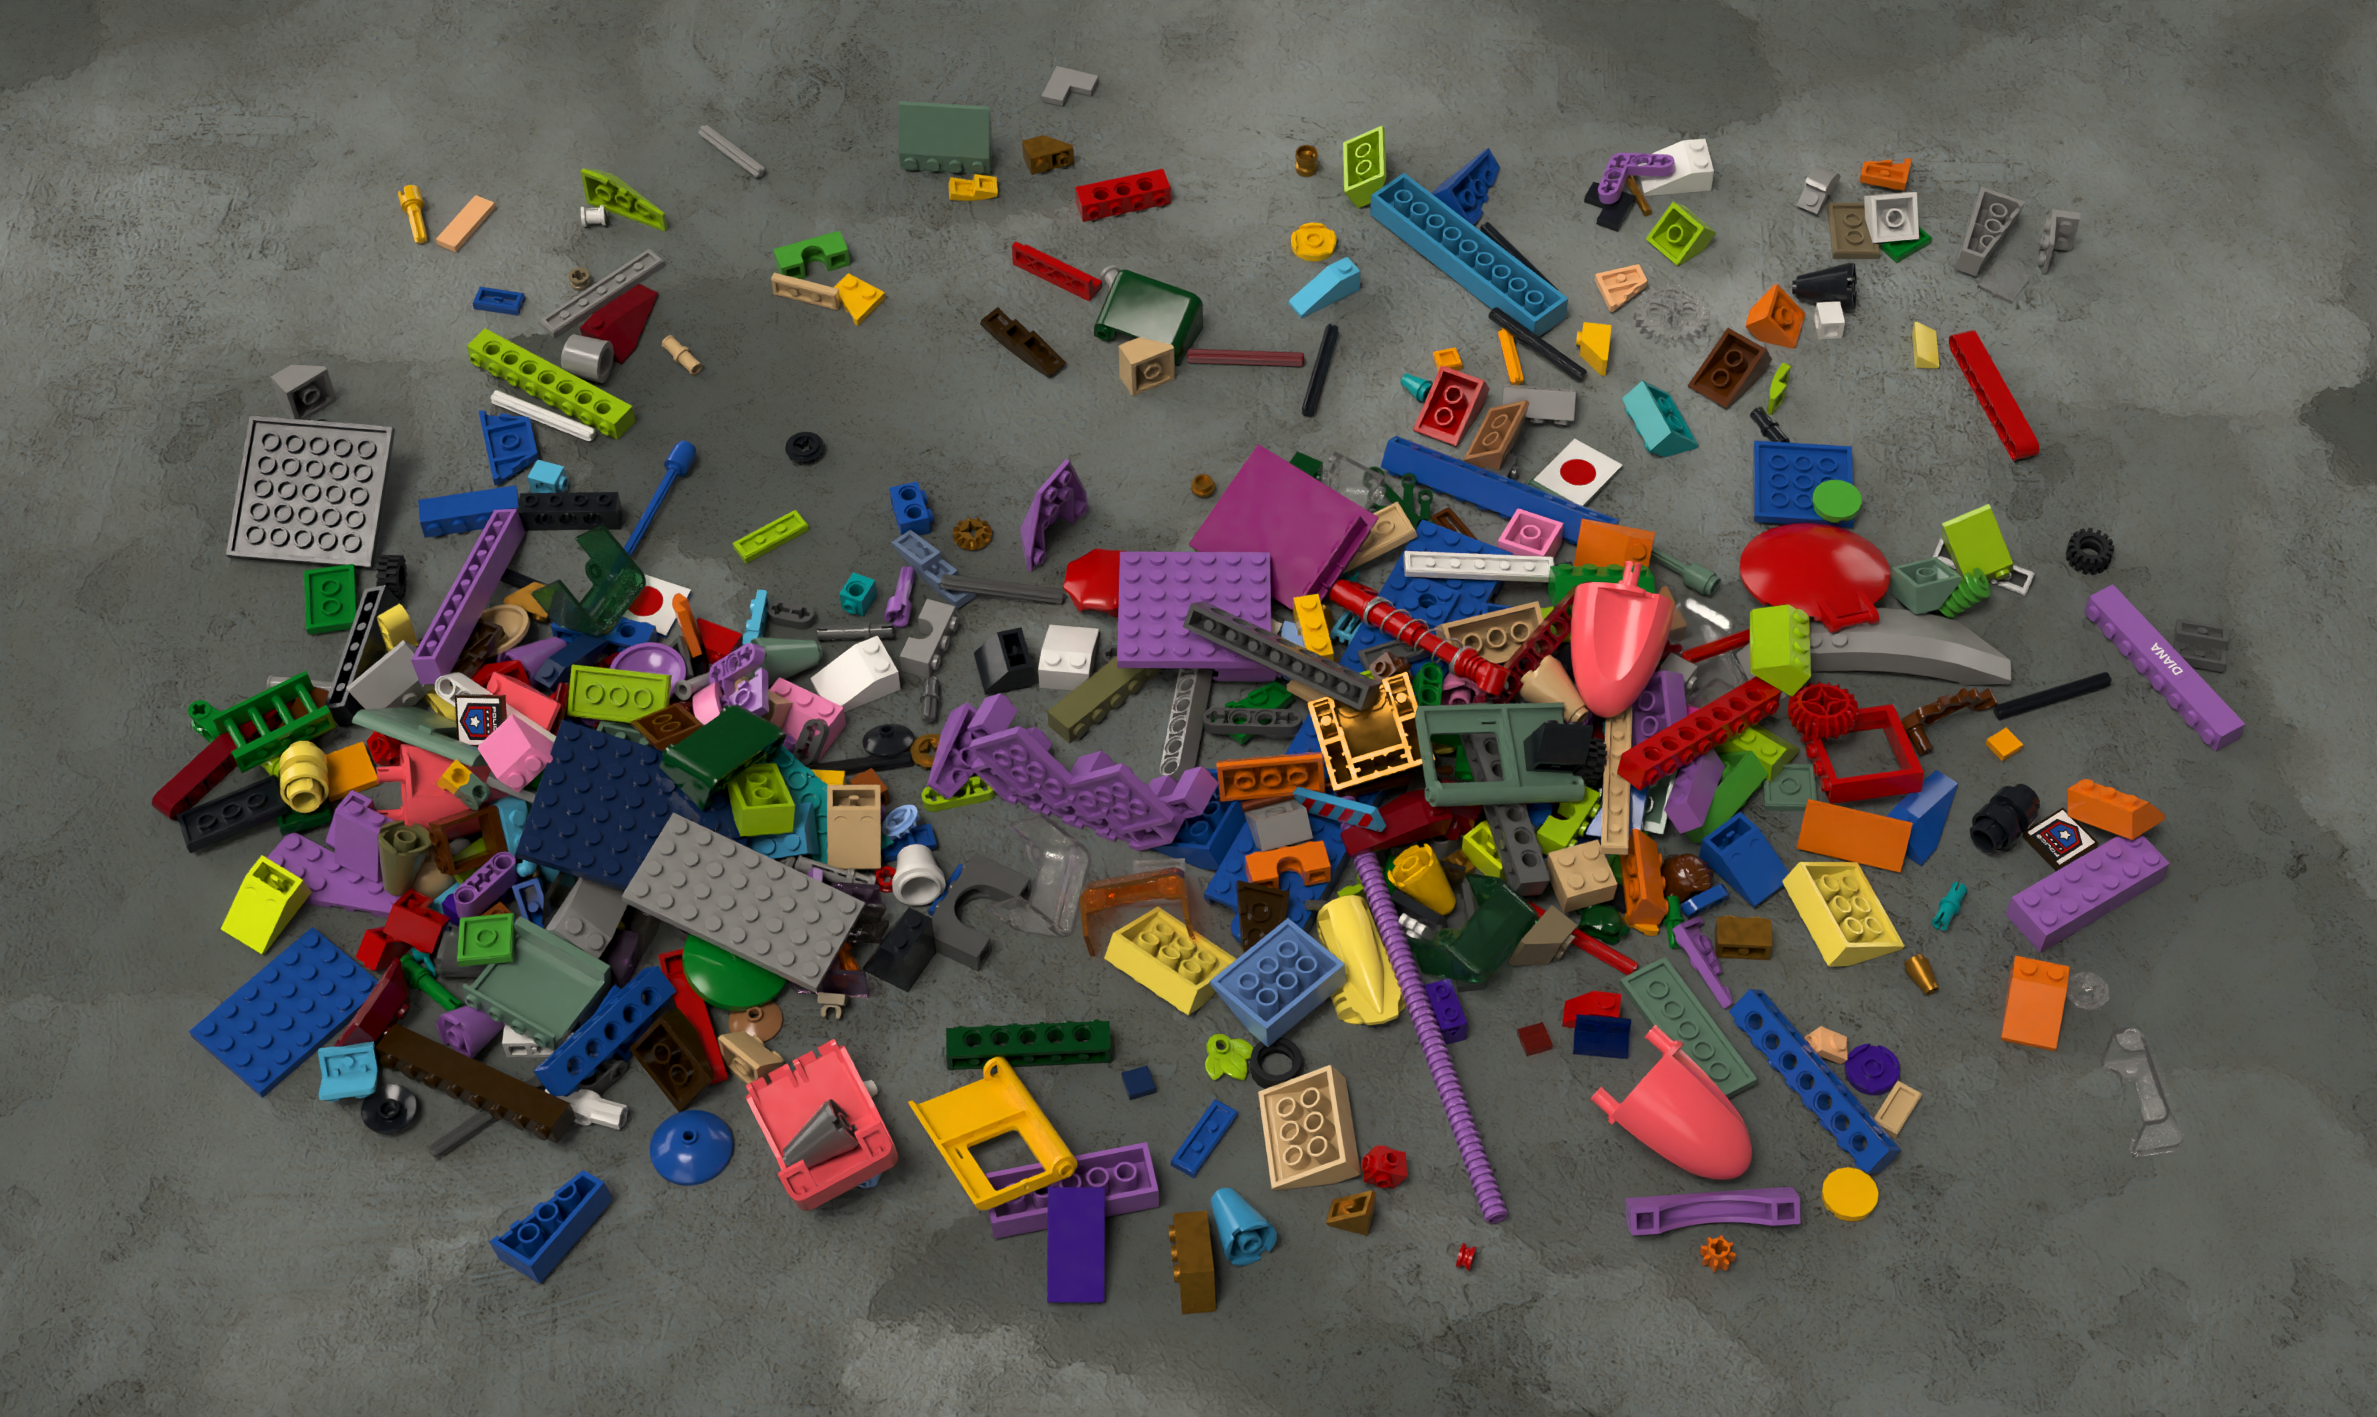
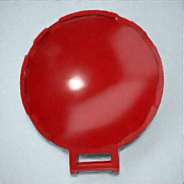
M1817 523L1786 524L1762 532L1744 548L1739 566L1740 577L1745 588L1763 605L1768 603L1773 606L1789 604L1796 609H1801L1808 616H1813L1814 621H1822L1830 633L1838 632L1840 628L1858 624L1878 623L1879 613L1873 604L1878 600H1882L1886 595L1891 576L1886 558L1873 543L1844 528Z

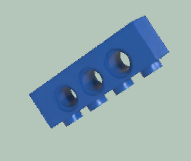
M562 603L551 625L553 637L563 639L567 645L589 630L606 639L610 644L618 645L619 652L636 644L659 642L656 626L648 622L629 620L623 616L617 617L605 614L602 611L584 609L577 605L571 606ZM609 644L605 647L602 653L608 654Z

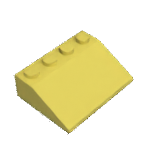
M1799 862L1782 881L1829 967L1851 966L1902 950L1905 947L1858 862Z
M1160 907L1154 908L1112 934L1104 957L1117 969L1124 971L1134 978L1136 982L1143 984L1157 996L1165 999L1187 1015L1202 1007L1214 995L1216 991L1210 985V981L1237 960Z

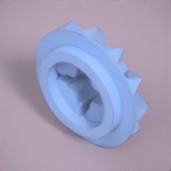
M903 805L894 809L885 818L881 827L882 833L891 840L897 837L901 839L906 833L910 834V830L917 826L916 822L920 819L918 809L914 805Z

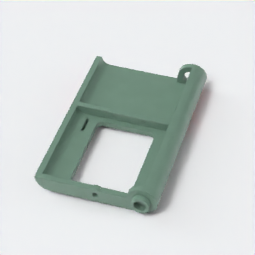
M1564 702L1418 706L1415 713V722L1426 783V801L1432 807L1582 801L1585 794V785L1581 776H1573V773L1526 771L1523 741L1545 721L1556 720L1560 724H1564L1562 715ZM1491 733L1496 736L1503 781L1440 783L1437 780L1430 740L1431 735Z

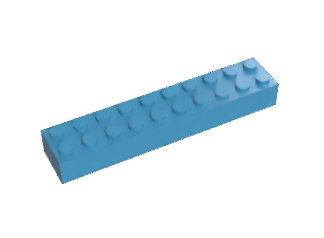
M1401 174L1371 195L1370 215L1491 309L1498 307L1539 337L1566 318L1568 298L1407 174Z

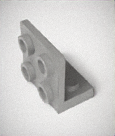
M2052 209L2050 219H2045L2043 232H2046V234H2041L2039 248L2043 249V251H2040L2038 265H2042L2041 274L2046 275L2053 249L2072 250L2081 213Z

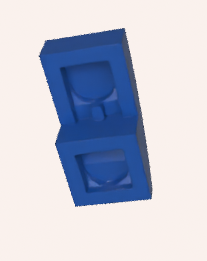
M931 824L917 825L910 830V834L906 833L901 839L897 837L892 840L894 845L883 849L881 856L883 863L897 861L898 853L909 845H924L930 850L936 848L937 844Z

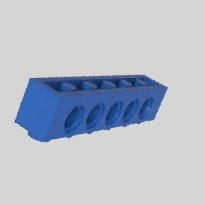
M658 966L644 968L533 1072L551 1095L567 1097L573 1094L578 1089L577 1084L582 1079L592 1076L597 1071L596 1066L600 1062L610 1059L616 1053L614 1049L617 1046L628 1042L634 1036V1030L646 1025L652 1019L651 1014L656 1010L664 1008L670 1002L669 998L676 990ZM642 994L645 996V1004L642 1000ZM624 1011L627 1013V1020L624 1018ZM606 1028H607L608 1031H609V1037H608V1038L606 1037V1034H605V1029H606ZM587 1045L590 1047V1055L587 1053ZM569 1062H570V1064H571V1066H572V1071H571V1073H570L569 1070H568V1063H569Z

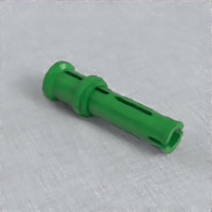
M407 954L400 959L404 965L406 979L410 982L412 988L421 989L447 1011L465 1006L464 1002L460 1001L431 977V971L427 967L422 968L417 964L412 955Z

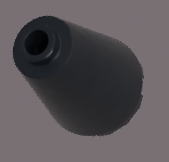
M1846 263L1798 275L1797 280L1792 281V294L1797 295L1799 300L1814 303L1840 301L1843 309H1855L1857 291H1855V284H1857L1856 265L1854 263Z

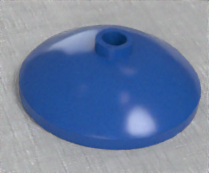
M687 1110L670 1116L658 1126L650 1142V1157L655 1170L667 1181L684 1186L703 1184L717 1177L726 1168L733 1153V1139L726 1123L713 1113L703 1110ZM693 1136L691 1140H685L686 1137Z

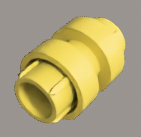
M298 741L293 743L283 752L279 760L280 794L284 802L290 805L293 810L307 813L316 810L328 796L327 757L312 742Z

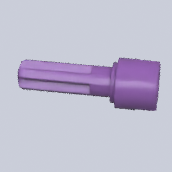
M912 566L902 567L895 595L889 598L887 602L884 620L887 623L893 618L894 627H904L909 621L912 609L909 597L915 577V571H913L914 568Z

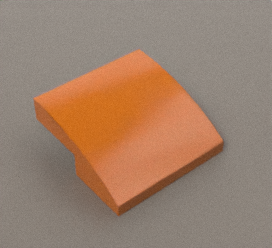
M677 593L673 597L672 606L688 652L694 658L702 654L699 645L703 644L688 599L682 594Z

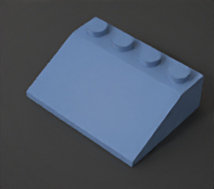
M1287 918L1210 981V985L1247 1030L1269 1047L1346 983L1345 964Z

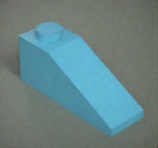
M1348 257L1327 266L1294 295L1288 304L1300 318L1314 313L1359 291L1360 270Z

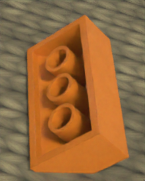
M1322 752L1219 760L1216 763L1220 802L1291 796L1297 787L1325 793Z

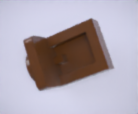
M1388 651L1369 666L1375 681L1381 683V685H1383L1382 679L1405 672L1408 673L1410 682L1414 679L1410 671V663L1404 657H1398Z

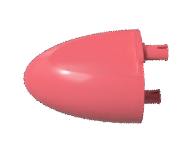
M1633 561L1625 562L1623 580L1619 581L1618 584L1591 582L1580 584L1575 589L1570 641L1573 674L1578 692L1586 707L1599 717L1610 718L1617 716L1627 710L1639 698L1656 670L1672 626L1676 607L1674 602L1660 594L1646 592L1645 589L1638 586L1640 570L1642 568V564L1638 562L1635 563L1633 572H1631Z
M401 744L400 766H378L377 782L401 781L402 806H400V809L376 810V812L395 821H405L404 825L413 827V822L420 824L430 831V822L470 809L460 798L454 796L447 789L442 790L436 785L440 777L455 760L411 744ZM463 764L486 784L491 771L488 765L472 767ZM489 787L491 795L483 804L509 796L510 794ZM478 817L445 828L448 840L481 832Z
M1655 1025L1644 1038L1663 1053L1660 1061L1623 1102L1619 1103L1603 1087H1600L1590 1100L1609 1115L1608 1122L1611 1125L1617 1121L1645 1145L1687 1172L1712 1180H1730L1741 1176L1747 1171L1752 1160L1751 1139L1744 1120L1719 1087L1681 1050L1684 1043L1681 1040L1673 1041Z

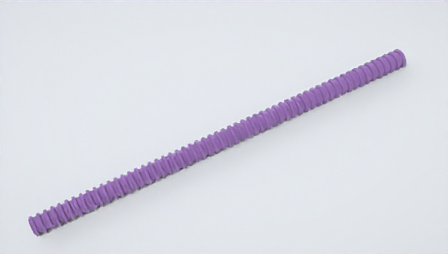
M1353 796L1341 797L1356 802ZM1339 821L1342 831L1352 826V824ZM1374 852L1352 857L1354 865L1356 866L1357 873H1359L1360 880H1362L1361 884L1364 887L1365 894H1367L1366 898L1372 909L1377 928L1380 930V936L1383 937L1384 947L1388 952L1387 955L1393 966L1392 969L1396 973L1395 977L1401 988L1400 991L1404 995L1403 999L1406 1002L1409 1015L1412 1017L1411 1021L1414 1024L1417 1037L1420 1039L1419 1043L1423 1047L1422 1051L1426 1054L1425 1059L1428 1062L1429 1069H1431L1430 1073L1434 1077L1433 1081L1437 1084L1436 1089L1439 1092L1440 1099H1442L1441 1103L1445 1107L1444 1111L1447 1114V1119L1451 1122L1450 1127L1453 1130L1454 1137H1456V1144L1459 1145V1152L1462 1153L1461 1157L1464 1160V1166L1468 1168L1467 1174L1470 1176L1469 1179L1473 1184V1190L1476 1191L1475 1196L1479 1199L1478 1204L1482 1207L1481 1212L1485 1215L1484 1220L1487 1223L1499 1222L1506 1218L1508 1211L1505 1209L1504 1201H1502V1194L1499 1193V1186L1496 1185V1178L1493 1177V1170L1490 1169L1491 1165L1488 1162L1487 1154H1484L1485 1148L1482 1146V1140L1479 1139L1480 1135L1476 1131V1124L1473 1123L1474 1119L1471 1116L1470 1108H1467L1468 1103L1465 1100V1094L1462 1093V1086L1459 1085L1460 1081L1454 1070L1455 1067L1451 1063L1452 1059L1448 1055L1449 1051L1446 1048L1443 1035L1440 1033L1441 1029L1437 1025L1438 1021L1434 1018L1435 1013L1432 1011L1433 1008L1429 1003V997L1426 996L1427 992L1424 989V983L1421 981V975L1418 974L1419 970L1413 959L1414 956L1410 952L1411 948L1408 945L1407 938H1405V932L1402 925L1398 923V913L1394 909L1395 905L1392 899H1390L1391 895H1389L1387 883L1384 881V875L1376 859L1377 856Z

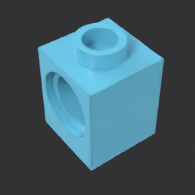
M541 460L536 461L527 477L531 493H562L568 486V477H566L564 466Z

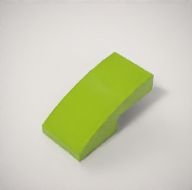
M1784 362L1780 365L1772 380L1767 405V413L1770 415L1777 410L1785 398L1786 384L1789 381L1791 366Z

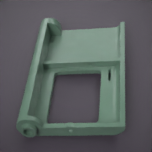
M418 707L364 709L358 711L353 717L352 723L452 760L457 759L463 764L472 767L488 765L479 752L478 747L457 740L456 721Z

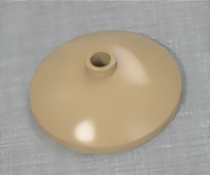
M506 604L494 606L483 611L480 618L502 626L505 632V636L487 659L497 657L500 653L513 649L524 639L530 627V619L522 607Z

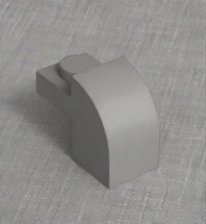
M1816 165L1805 181L1806 186L1796 206L1819 215L1827 196L1832 197L1840 180V174Z

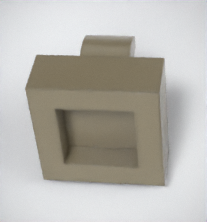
M818 992L817 1003L825 1004L821 1009V1016L827 1017L828 1009L834 1007L836 1009V1018H842L843 1009L840 1005L849 1004V995Z

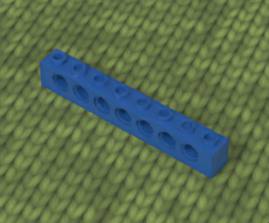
M1749 989L1729 1011L1735 1019V1025L1752 1038V1045L1759 1051L1764 1052L1769 1058L1768 1063L1770 1066L1782 1073L1786 1078L1785 1083L1787 1086L1800 1094L1803 1098L1802 1103L1809 1110L1817 1114L1820 1118V1124L1827 1131L1835 1135L1838 1139L1837 1144L1853 1156L1855 1165L1867 1174L1881 1173L1902 1150L1763 990ZM1760 1017H1762L1763 1019V1025L1761 1028L1759 1027ZM1777 1037H1779L1780 1039V1045L1778 1048L1776 1046ZM1794 1057L1797 1058V1065L1795 1068L1793 1066ZM1812 1076L1815 1081L1813 1088L1810 1086ZM1829 1096L1832 1099V1105L1830 1108L1827 1105V1100ZM1846 1117H1848L1850 1121L1848 1129L1845 1127ZM1864 1137L1867 1139L1866 1149L1862 1145Z

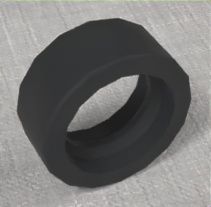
M1280 1037L1269 1047L1260 1041L1252 1050L1250 1057L1252 1078L1257 1085L1267 1089L1299 1077L1302 1072L1301 1051L1295 1043L1286 1038ZM1268 1054H1284L1291 1059L1292 1068L1285 1074L1272 1075L1261 1069L1260 1061Z

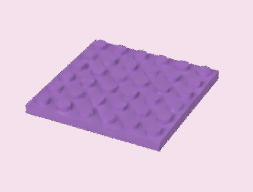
M1120 552L1117 668L1271 669L1183 627L1191 603L1205 601L1271 632L1270 552Z

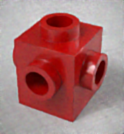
M376 731L366 741L375 763L382 766H399L400 745L408 744Z
M1376 1145L1362 1159L1361 1168L1364 1171V1183L1373 1184L1378 1188L1394 1189L1407 1177L1406 1152L1390 1149L1384 1145Z

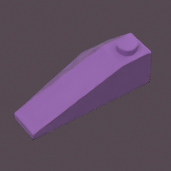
M967 702L952 710L946 721L927 786L946 799L951 798L975 773L971 767L978 756L968 747L977 738L967 728L978 710Z

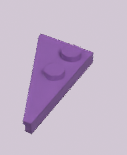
M1699 916L1679 924L1672 929L1676 942L1685 949L1690 957L1691 965L1700 972L1722 1008H1727L1734 1002L1729 987H1723L1718 978V975L1723 972L1713 951L1711 940L1700 931L1699 926L1704 924L1703 919Z

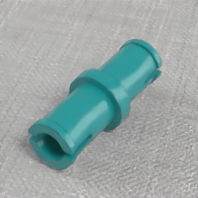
M1953 882L1946 897H1943L1939 902V910L1931 922L1937 930H1939L1940 925L1943 923L1941 931H1946L1953 916L1959 913L1961 909L1960 904L1968 892V888L1963 883L1960 884L1957 890L1959 882Z

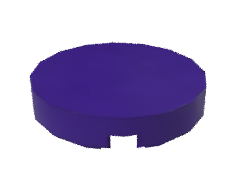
M1863 1044L1855 1047L1848 1054V1060H1846L1844 1067L1845 1077L1850 1085L1857 1091L1870 1096L1890 1092L1900 1075V1064L1894 1053L1880 1045L1876 1047L1870 1046L1871 1044Z

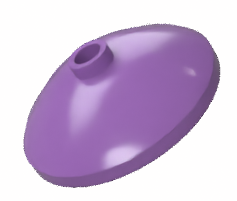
M648 642L633 645L618 654L610 666V669L672 675L670 699L676 695L674 691L676 682L686 680V666L681 655L673 648L660 643Z

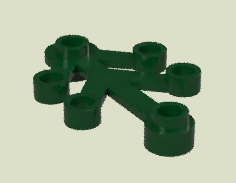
M1370 467L1366 470V485L1370 488H1377L1392 504L1398 501L1415 531L1422 519L1435 524L1430 518V505L1433 501L1431 491L1422 490L1418 494V502L1421 505L1420 517L1412 510L1413 488L1416 486L1414 474L1406 473L1402 476L1401 484L1404 488L1402 500L1384 482V472L1381 468ZM1376 477L1379 481L1371 482L1370 479ZM1411 479L1413 480V483L1407 484L1405 483V480ZM1427 495L1430 499L1424 501L1421 497ZM1370 503L1366 506V510L1376 509L1379 511L1387 506Z

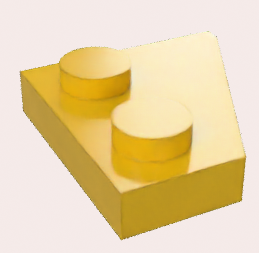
M849 273L834 286V288L839 289L840 301L843 302L846 312L851 314L856 326H859L886 299L885 292Z

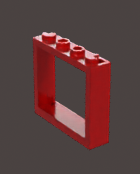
M1893 704L1858 709L1856 724L1853 726V730L1847 731V733L1883 728L1901 770L1837 778L1821 738L1819 737L1816 740L1815 736L1806 737L1805 732L1800 733V741L1806 745L1807 758L1812 759L1814 775L1816 777L1819 776L1821 791L1826 793L1830 804L1922 792L1924 771Z

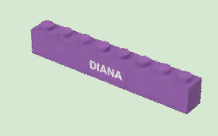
M2113 584L2089 596L2084 611L2087 617L2119 648L2121 654L2126 656L2135 665L2137 671L2142 673L2151 682L2153 688L2167 699L2169 705L2181 714L2186 723L2196 730L2206 744L2210 745L2216 752L2240 739L2245 723Z

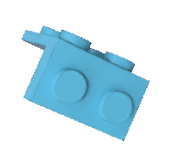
M374 1041L342 1047L319 1048L318 1057L322 1074L319 1089L320 1100L336 1102L345 1097L365 1098L375 1092L379 1067Z

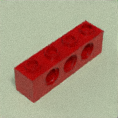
M1164 169L1075 187L1076 205L1083 222L1171 204V187Z

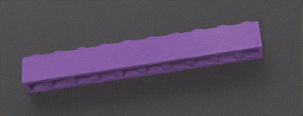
M517 509L493 511L411 661L420 685H435L436 680L441 676L450 674L525 535Z

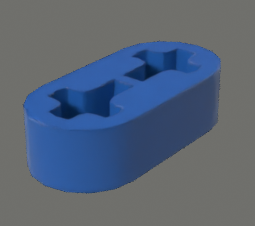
M1719 884L1692 897L1680 907L1689 919L1722 903L1730 897V894L1723 884Z

